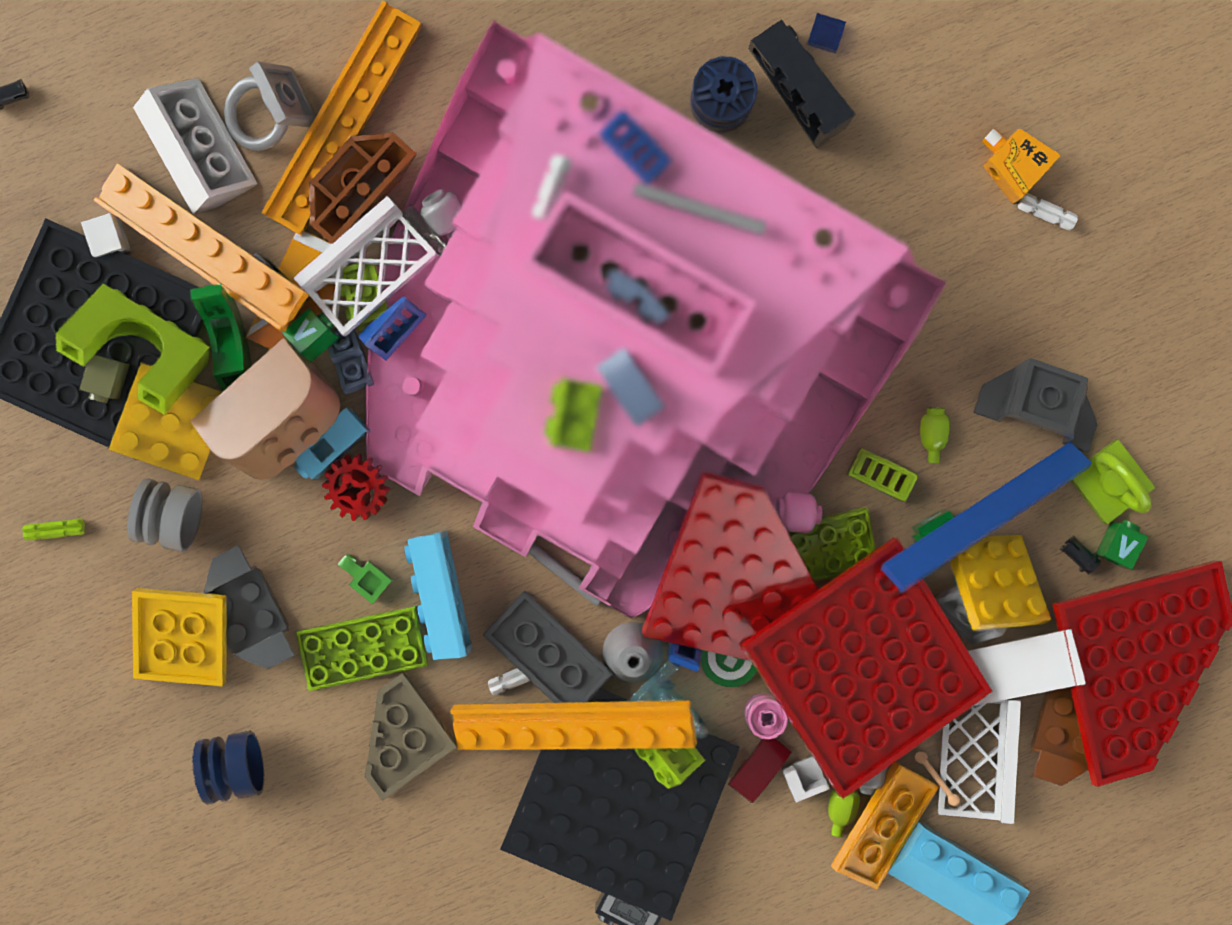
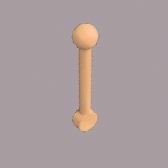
M918 751L915 754V760L923 764L948 796L949 804L957 806L960 803L959 796L951 792L928 762L927 753L925 751Z

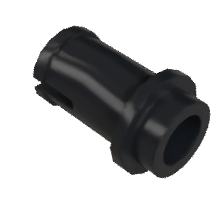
M22 79L0 87V110H3L7 104L29 98L28 90L25 84H23Z
M1075 536L1070 537L1065 542L1066 546L1062 545L1060 548L1062 552L1080 567V572L1085 571L1087 574H1091L1101 563L1098 559L1099 555L1091 553Z

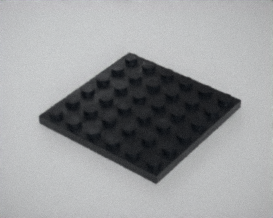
M45 218L0 318V399L109 448L141 362L153 366L161 354L154 344L138 336L124 335L106 342L95 355L127 363L130 366L120 400L109 398L108 403L89 399V392L79 390L86 365L83 367L57 351L56 333L102 284H105L111 289L121 291L128 299L138 305L148 307L153 314L163 320L175 323L180 330L188 335L197 337L203 325V320L191 300V289L200 287L120 251L98 258L93 257L86 236Z
M600 689L589 702L632 701ZM695 728L697 740L695 748L705 761L682 783L669 789L655 778L652 768L637 755L635 749H541L500 850L672 921L740 746Z

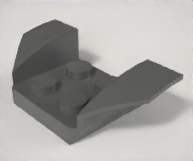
M1032 358L983 384L974 410L975 414L998 422L1009 416L1064 435L1062 444L1066 445L1071 441L1079 450L1087 453L1090 450L1098 425L1086 395L1088 378Z
M239 545L213 558L204 593L227 595V645L231 653L235 654L234 656L267 669L295 656L284 634L289 631V624L262 571L257 566L250 567Z

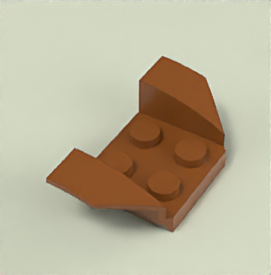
M1070 687L1045 693L1031 742L1032 750L1040 753L1033 777L1059 786L1065 785L1088 770Z

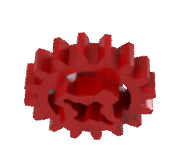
M348 454L341 461L336 460L331 465L332 469L325 472L324 476L329 480H326L322 487L329 489V492L324 496V499L333 500L334 503L330 509L340 508V517L343 518L347 513H350L352 521H355L360 515L363 520H367L371 513L376 515L381 510L380 506H384L387 503L388 499L384 495L391 488L383 485V483L389 478L388 475H380L379 472L383 467L382 465L372 466V457H369L364 462L362 461L361 454L354 456L353 460ZM341 473H343V475L341 476L342 484L339 485V477ZM374 489V497L370 502V499L372 498L370 495V491Z

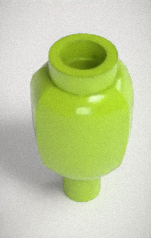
M927 407L926 414L921 418V443L928 450V462L940 463V451L946 447L949 440L950 418L945 414V408Z
M834 788L831 791L828 814L833 822L831 834L835 837H843L845 826L855 820L860 804V796L856 790L844 799L838 796Z

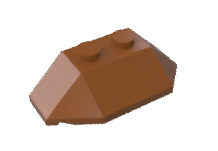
M394 132L351 136L309 182L310 225L333 244L388 196L401 181L417 153Z

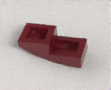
M775 738L761 739L749 758L742 762L728 785L750 803H753L772 781L792 752Z

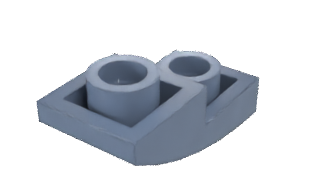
M614 269L608 273V278L611 282L606 284L617 302L622 299L627 306L638 298L641 303L636 307L647 323L653 320L656 326L669 318L663 306L638 282Z
M334 329L333 332L339 338L328 347L331 360L335 364L342 391L347 395L366 388L367 384L368 387L374 385L356 330L354 329L345 337L338 329Z
M625 347L597 366L606 383L636 426H640L666 408L650 381L644 377L632 355Z

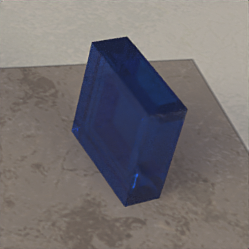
M817 13L807 45L836 54L846 22Z

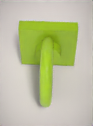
M1114 439L1089 459L1092 462L1090 468L1071 480V483L1103 524L1108 525L1128 508L1138 513H1146L1151 509L1152 503L1149 492L1155 486L1119 439Z

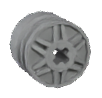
M143 479L134 493L129 509L127 523L129 539L137 543L145 542L151 546L160 539V544L163 548L180 552L187 551L194 541L200 524L203 502L201 491L182 485L175 486L171 491L168 482L158 483L154 479Z

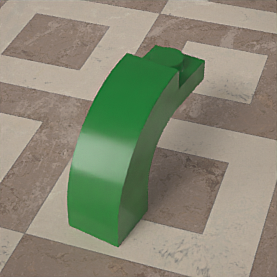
M222 284L191 289V300L206 326L212 349L213 376L222 391H224L245 373L252 364L248 341L245 338V328L236 301L226 293Z

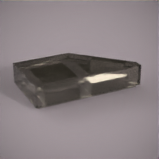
M410 204L402 212V217L441 256L447 246L446 242L422 219L420 212Z

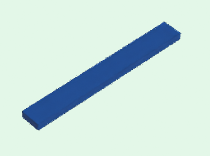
M1070 441L885 562L882 566L883 572L901 592H904L1089 469L1092 462Z

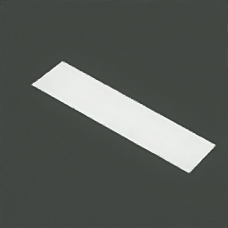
M1071 629L1065 630L1076 684H1086ZM1064 631L968 651L993 691L973 706L1076 686Z

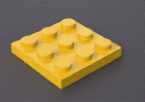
M141 362L108 450L199 480L210 453V448L193 426L191 420L223 391L193 381L164 415L138 399V382L152 368L151 365Z
M1022 535L986 536L950 560L972 630L1043 625L1051 621Z
M147 588L134 589L132 591L133 679L222 687L226 683L227 595Z

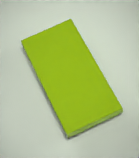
M867 507L823 516L821 523L815 524L813 530L808 534L788 532L815 582L839 576L876 550Z
M416 605L296 632L308 691L429 665Z

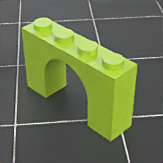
M102 284L56 333L57 351L84 367L106 342L115 337L133 335L150 341L159 350L161 356L138 382V399L165 415L207 366L210 347L200 338L192 337L180 330L175 323L165 321L153 314L148 307L131 301L121 291L111 289Z

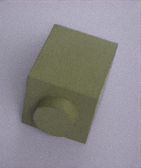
M94 355L86 365L79 390L89 392V399L108 403L109 398L120 400L130 364Z

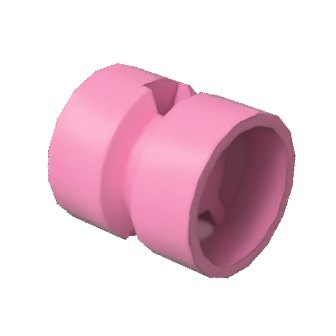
M755 694L748 699L745 705L744 716L754 735L761 739H773L784 732L788 717L772 694Z

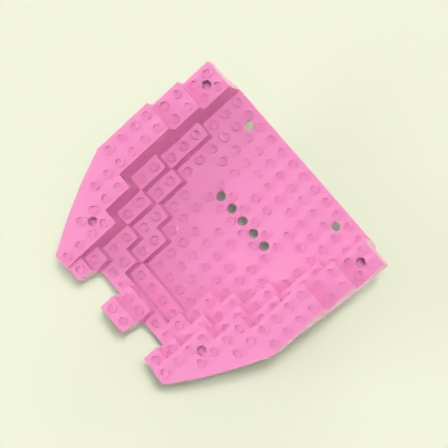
M493 21L459 80L402 212L438 256L387 300L390 308L400 298L405 296L424 311L427 316L387 361L369 349L368 370L374 385L368 387L367 384L366 428L371 430L369 433H366L367 459L372 457L373 467L383 466L379 472L380 474L388 475L389 479L418 496L421 495L432 474H435L480 500L482 504L473 527L524 557L527 556L536 538L540 535L587 562L591 567L580 584L579 589L632 619L648 610L652 605L702 473L706 472L762 486L766 490L775 509L778 498L782 499L787 492L810 494L914 340L946 282L915 265L909 247L541 34L523 38ZM587 95L595 96L600 102L599 107L593 112L584 111L580 106L583 97ZM624 109L671 160V163L648 186L767 222L763 236L633 196L636 182L645 183L599 139L600 131ZM623 125L612 137L617 140L627 128ZM633 135L622 147L627 151L638 139ZM643 145V146L632 156V158L635 160V162H636L648 149ZM554 155H562L572 162L569 173L563 176L566 178L557 204L552 206L554 209L547 221L538 220L532 216V211L535 203L540 202V199H538L546 173L552 170L549 168L552 157ZM653 155L641 168L646 172L658 159ZM441 189L444 192L454 193L462 205L452 222L456 230L451 238H448L446 235L434 236L420 215L423 207L422 201L430 194ZM399 219L392 238L404 239L405 225ZM826 230L831 234L832 244L829 247L822 248L815 243L814 235L817 231ZM410 233V239H416L412 235V233ZM389 244L387 260H402L403 244ZM409 245L408 261H419L428 252L422 245ZM578 245L586 246L591 253L590 258L584 263H576L571 258L572 249ZM606 262H613L619 267L621 273L633 280L642 279L646 281L649 286L648 292L658 302L664 296L674 297L678 303L677 310L672 314H668L669 318L658 326L655 325L653 320L647 323L636 307L641 303L638 298L627 306L622 299L618 302L614 299L606 286L611 281L604 279L600 274L601 266ZM386 265L385 281L395 282L400 277L401 266ZM407 309L402 311V314L408 319L413 315ZM696 312L702 313L707 319L706 328L702 331L692 330L688 325V317ZM398 318L394 320V323L398 326L403 324ZM390 327L386 329V332L389 334L394 331ZM382 336L378 338L380 342L384 339ZM623 347L630 352L644 377L650 381L666 407L640 426H636L597 368L599 364ZM561 378L603 386L590 452L549 445L550 438L544 437L547 418H554L556 404L550 403L554 383L560 384Z

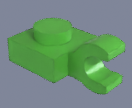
M349 553L338 563L343 570L354 577L349 586L372 604L393 580L370 560L363 567Z

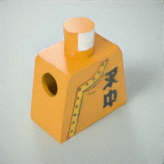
M993 128L981 141L994 153L983 166L1012 204L1019 201L1061 156L1022 129L1016 130L1006 139Z

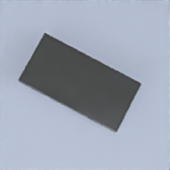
M525 590L483 634L490 643L554 703L589 702L614 675Z

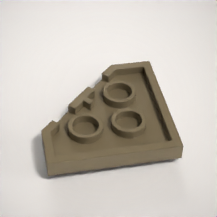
M405 672L387 683L377 693L376 711L364 777L382 801L457 747L455 740Z

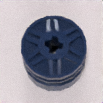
M720 56L710 59L699 68L693 79L690 107L693 117L702 127L711 132L726 133L736 130L746 122L755 103L758 87L755 75L748 65L735 57ZM720 86L724 90L730 89L729 96H726L724 93L718 94Z
M249 730L230 734L227 737L226 743L219 736L212 738L211 741L206 738L195 743L192 759L193 774L198 794L203 803L209 805L215 804L218 800L222 802L228 801L231 798L232 791L235 797L239 799L257 796L262 793L264 787V763L261 748L254 732Z

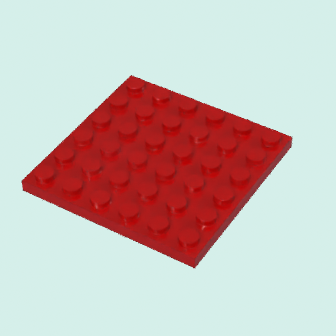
M895 537L741 643L748 657L841 799L846 798L993 692L925 581L922 579L904 592H901L883 572V564L905 550L899 539Z

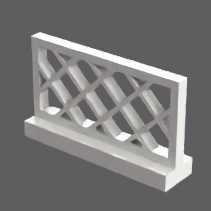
M387 196L296 275L294 279L306 290L340 333L346 337L432 262L438 254L397 205ZM400 219L405 225L404 239L389 238L390 227ZM410 233H412V235L416 239H410ZM372 243H382L381 259H366L367 247ZM388 244H403L402 260H387ZM409 245H422L428 252L419 261H408ZM349 263L359 264L357 280L342 279L343 268ZM365 264L380 265L378 281L363 280ZM386 265L401 266L400 277L395 282L385 281ZM326 283L335 284L334 300H322L317 291ZM342 284L357 285L355 301H340ZM363 285L378 286L377 297L372 302H361ZM327 305H333V312ZM354 306L353 318L343 325L338 319L339 307Z
M1019 697L991 702L1000 704L999 716L990 724L978 712L985 705L981 704L976 707L972 706V710L959 721L956 718L952 720L955 724L950 729L949 723L942 728L940 777L945 784L947 778L951 783L948 788L951 791L956 788L966 801L958 808L945 807L946 794L939 786L938 815L1000 820L1001 823L1014 824L1021 708ZM976 714L986 727L972 737L962 724L972 715ZM997 723H999L998 733L993 728ZM959 727L969 738V741L956 751L950 745L948 739L949 735ZM990 730L997 737L998 745L987 754L976 741ZM974 744L985 757L971 768L960 754ZM949 748L953 755L947 759ZM996 753H997V763H995V762L992 760V758H991V757H993ZM958 758L968 771L954 781L947 773V765ZM989 761L996 769V776L985 784L975 771L985 762ZM972 774L982 785V788L969 798L958 785ZM994 784H995V794L990 790V787L993 786ZM987 791L994 799V812L980 811L973 801ZM969 805H971V807H972L974 810L965 809V808L968 807Z

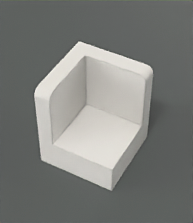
M108 213L81 222L93 257L98 258L116 251L124 254L131 252L122 221L114 214Z
M812 755L781 768L795 802L830 789L820 766Z

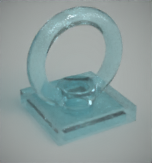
M668 660L627 702L646 701L648 698L652 701H686L673 689L676 685L669 679L678 670L680 665ZM690 707L691 714H693L696 737L700 739L706 738L709 732L708 727L698 713Z

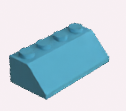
M447 530L407 539L408 545L404 547L408 564L413 563L415 575L411 576V583L414 593H419L421 605H418L417 609L420 622L426 623L428 635H424V643L427 653H432L433 660L467 656L472 650V643Z
M918 821L888 871V874L974 925L1007 924L1015 918L1030 893L1026 886L1018 879L921 821Z

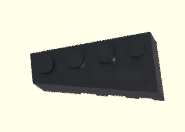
M781 19L750 41L748 49L815 148H818L847 128L856 114L815 63L812 55L800 44L795 30L790 25L786 26Z

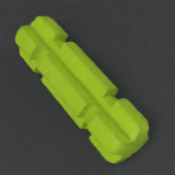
M80 518L68 521L27 524L22 528L23 538L26 541L40 540V538L49 539L69 535H83L85 533V522Z

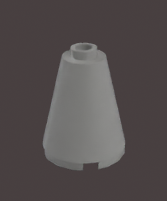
M627 622L620 624L608 634L604 641L602 654L605 666L614 674V677L621 681L629 683L644 681L658 670L662 662L663 647L661 640L643 637V623ZM631 656H636L639 658L635 661L628 660V658Z

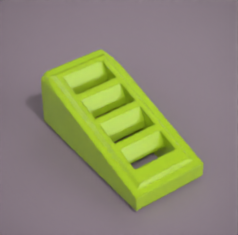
M863 448L859 449L847 474L900 502H906L918 478V474ZM868 458L872 461L863 476L859 473ZM880 464L883 467L876 481H874L871 477L877 465ZM889 470L894 471L888 485H882ZM902 475L906 478L899 492H897L894 488Z

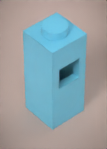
M346 407L338 414L332 427L314 445L308 447L297 457L294 468L305 479L308 477L312 480L319 479L331 468V465L336 460H340L371 430L366 428V424L352 408Z

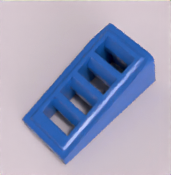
M624 109L599 133V139L646 185H649L671 163L669 157ZM624 125L627 130L615 140L612 136ZM634 135L638 140L625 151L622 146ZM644 145L648 150L635 162L632 156ZM654 155L658 160L645 172L641 167Z
M403 296L369 324L358 337L365 346L387 361L427 314ZM404 309L413 314L409 319L402 314ZM398 318L403 324L398 326L394 323V320ZM388 327L394 330L390 334L386 332V329ZM380 336L384 337L381 342L378 340Z
M669 643L667 649L668 660L698 672L702 650Z

